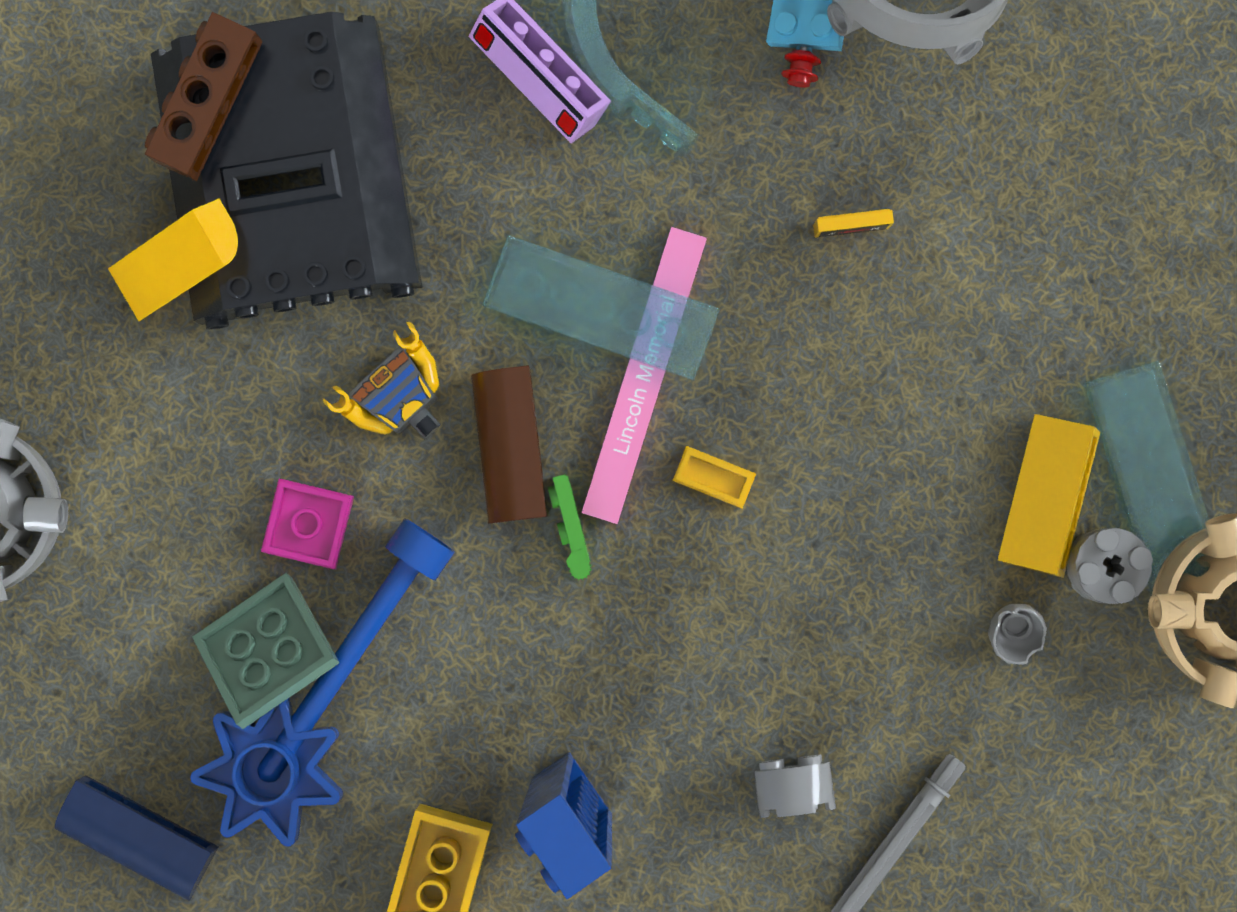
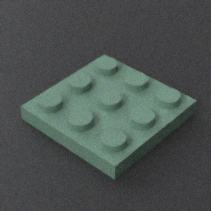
M288 573L283 574L192 636L236 725L242 729L339 664L336 655L295 581Z

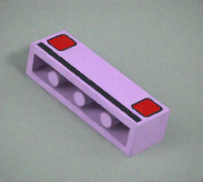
M496 0L482 9L468 37L570 143H573L594 128L611 100L515 0Z

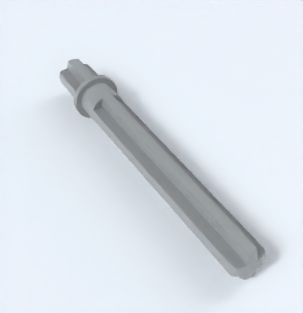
M948 754L931 777L924 778L926 781L925 785L830 912H859L943 798L951 796L948 793L966 768L963 762L955 756Z

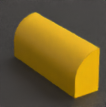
M219 198L189 211L109 267V272L137 320H143L229 264L233 260L238 248L236 228Z
M1038 414L1034 415L998 561L1064 578L1101 433L1096 427Z

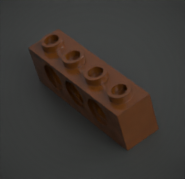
M214 12L211 13L208 21H203L199 26L195 38L197 45L191 57L187 56L183 60L179 69V83L174 92L170 91L167 94L162 105V113L164 114L158 127H153L150 130L145 141V148H147L145 155L148 158L196 182L263 42L255 31ZM215 54H226V59L222 66L218 68L209 67L210 59ZM201 88H208V98L203 103L194 104V93ZM184 123H191V134L185 139H177L176 131L178 127Z

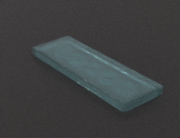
M510 235L507 236L482 304L491 310L692 381L696 379L720 313V308Z
M1159 361L1084 383L1098 429L1101 432L1100 436L1130 531L1141 539L1146 548L1151 551L1153 558L1152 572L1147 585L1151 596L1158 572L1169 554L1183 540L1205 529V522L1209 520ZM1198 553L1183 573L1196 577L1204 575L1209 570V567L1201 566L1196 560L1205 554Z

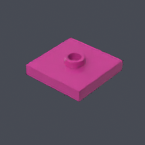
M279 478L261 552L336 569L354 496Z

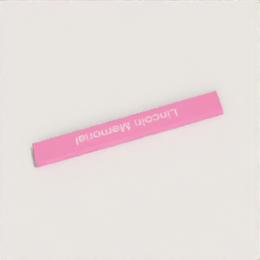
M674 227L670 229L582 509L583 514L618 524L707 240L706 237Z

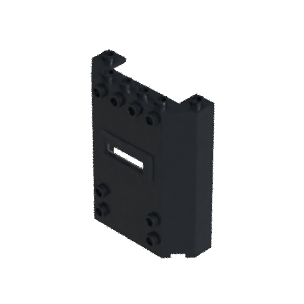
M325 12L245 26L255 31L263 42L197 182L169 169L177 220L189 211L220 198L234 223L238 237V248L233 260L189 289L193 320L201 325L206 324V329H220L229 326L228 320L256 317L259 315L258 310L273 307L274 312H287L297 309L296 303L311 301L312 306L328 305L335 302L334 297L349 295L351 300L364 299L373 296L372 291L382 289L386 294L392 293V298L414 295V289L423 287L380 29L375 16L361 15L358 17V20L347 21L344 19V13ZM196 34L178 37L171 41L172 50L168 52L164 49H157L151 53L161 118L164 114L162 113V105L167 94L170 91L174 92L179 83L180 66L187 56L191 57L197 45L195 41ZM215 54L210 59L209 67L218 68L222 66L225 62L226 54ZM201 88L197 90L193 95V103H203L209 96V89ZM184 123L180 125L176 131V138H187L191 134L192 124ZM320 167L323 184L241 197L238 181Z

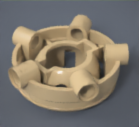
M1237 513L1220 515L1205 522V529L1192 534L1175 547L1158 572L1152 596L1148 602L1149 622L1154 628L1158 642L1165 654L1185 675L1202 684L1199 697L1229 708H1234L1237 700V672L1196 657L1193 665H1191L1180 650L1174 629H1180L1183 635L1197 639L1193 644L1199 651L1217 659L1235 660V667L1237 669V641L1225 635L1218 622L1204 620L1205 600L1219 599L1223 591L1233 582L1237 581ZM1198 553L1205 554L1196 560L1201 566L1209 567V570L1204 575L1196 577L1183 573Z

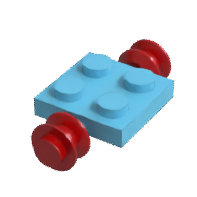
M773 0L766 42L770 47L796 48V50L784 55V59L791 64L790 69L783 70L781 75L788 79L787 83L789 85L805 88L810 86V82L818 81V76L812 73V69L814 66L820 65L821 60L812 53V49L842 51L844 36H840L834 31L827 15L828 6L833 0Z

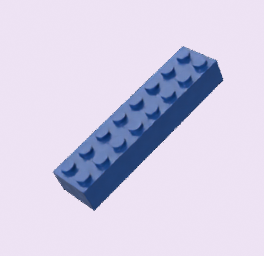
M568 752L532 777L516 823L518 832L515 833L517 841L526 854L531 856L535 853L542 862L544 868L540 870V873L549 888L554 893L561 890L566 899H569L612 869V813L571 753Z

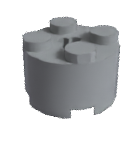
M1120 528L1092 529L1079 535L1072 543L1067 563V574L1072 583V588L1085 599L1105 604H1122L1132 601L1133 598L1139 596L1148 585L1152 572L1153 558L1151 551L1146 548L1144 542L1132 532ZM1104 559H1112L1113 570L1111 572H1106L1107 567L1103 565Z
M819 754L797 758L798 765L785 766L784 759L762 761L759 763L760 770L754 771L759 817H769V810L776 809L777 817L816 813V809H818L817 804L825 803L826 810L836 809L830 762H822V755Z

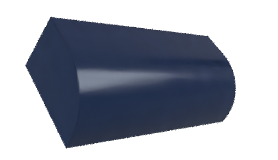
M88 776L75 781L55 822V829L188 901L191 900L219 846Z

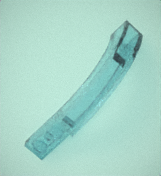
M563 0L565 26L573 57L578 67L611 100L607 108L619 119L630 108L633 111L630 114L631 117L644 128L648 129L651 125L662 133L660 139L669 148L676 152L681 148L688 153L697 142L698 134L638 88L620 70L611 57L599 28L596 12L597 0Z

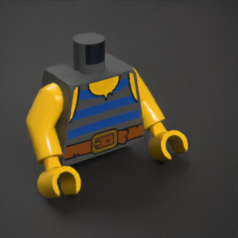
M406 322L411 330V334L407 338H401L395 330L393 331L399 347L348 394L340 387L333 386L332 388L340 394V399L337 403L331 404L324 398L323 403L331 411L341 413V415L360 429L383 435L389 434L392 431L400 434L411 425L425 440L441 425L427 410L438 399L435 392L439 387V379L435 359L419 339L415 326L411 322Z

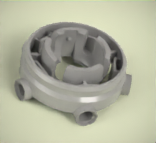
M0 419V458L19 461L21 454H23L27 461L16 468L10 463L0 460V523L8 529L0 541V562L16 553L21 554L27 561L14 573L11 565L0 566V602L8 600L5 589L24 580L44 562L50 554L58 534L65 531L68 522V504L65 499L61 498L60 489L51 468L34 448L17 437L20 426ZM33 469L36 471L41 482L44 497H35V493L25 477ZM33 532H42L36 548L32 551L25 544Z

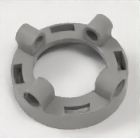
M833 0L828 6L827 15L832 28L840 36H845L864 27L878 37L902 46L919 49L943 48L953 62L959 65L968 61L979 52L983 46L982 38L985 32L998 20L1008 0H967L955 9L938 14L909 12L892 5L886 0Z

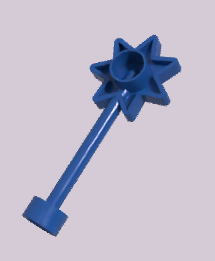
M404 518L385 546L399 560L335 652L339 664L316 680L295 713L293 714L290 698H288L260 717L256 724L252 723L244 729L236 725L231 713L228 711L220 712L214 716L213 724L224 755L193 771L190 779L195 785L227 795L220 827L222 836L226 838L232 837L261 818L282 845L291 846L299 838L302 806L334 805L342 799V789L318 766L338 739L339 732L335 727L313 729V727L417 574L420 572L436 581L455 551L418 525Z

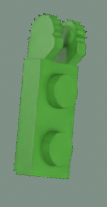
M564 474L553 477L554 485L548 487V492L553 509L558 507L561 509L564 522L557 523L562 545L570 544L571 553L566 560L567 566L570 568L569 572H571V576H574V579L583 580L590 575L592 570L590 568L591 564H589L590 557L569 476Z

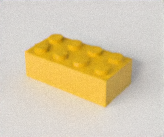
M419 804L413 816L387 912H469L493 824Z

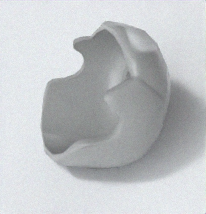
M1009 604L993 615L988 629V636L992 648L998 657L1008 664L1024 665L1028 663L1029 657L1032 654L1043 650L1047 626L1041 613L1030 605Z

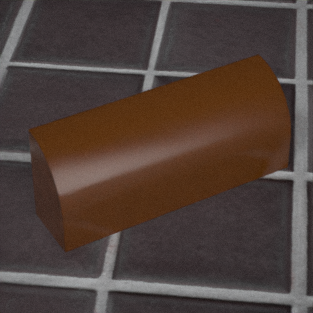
M529 365L494 369L472 374L471 379L488 524L548 517Z

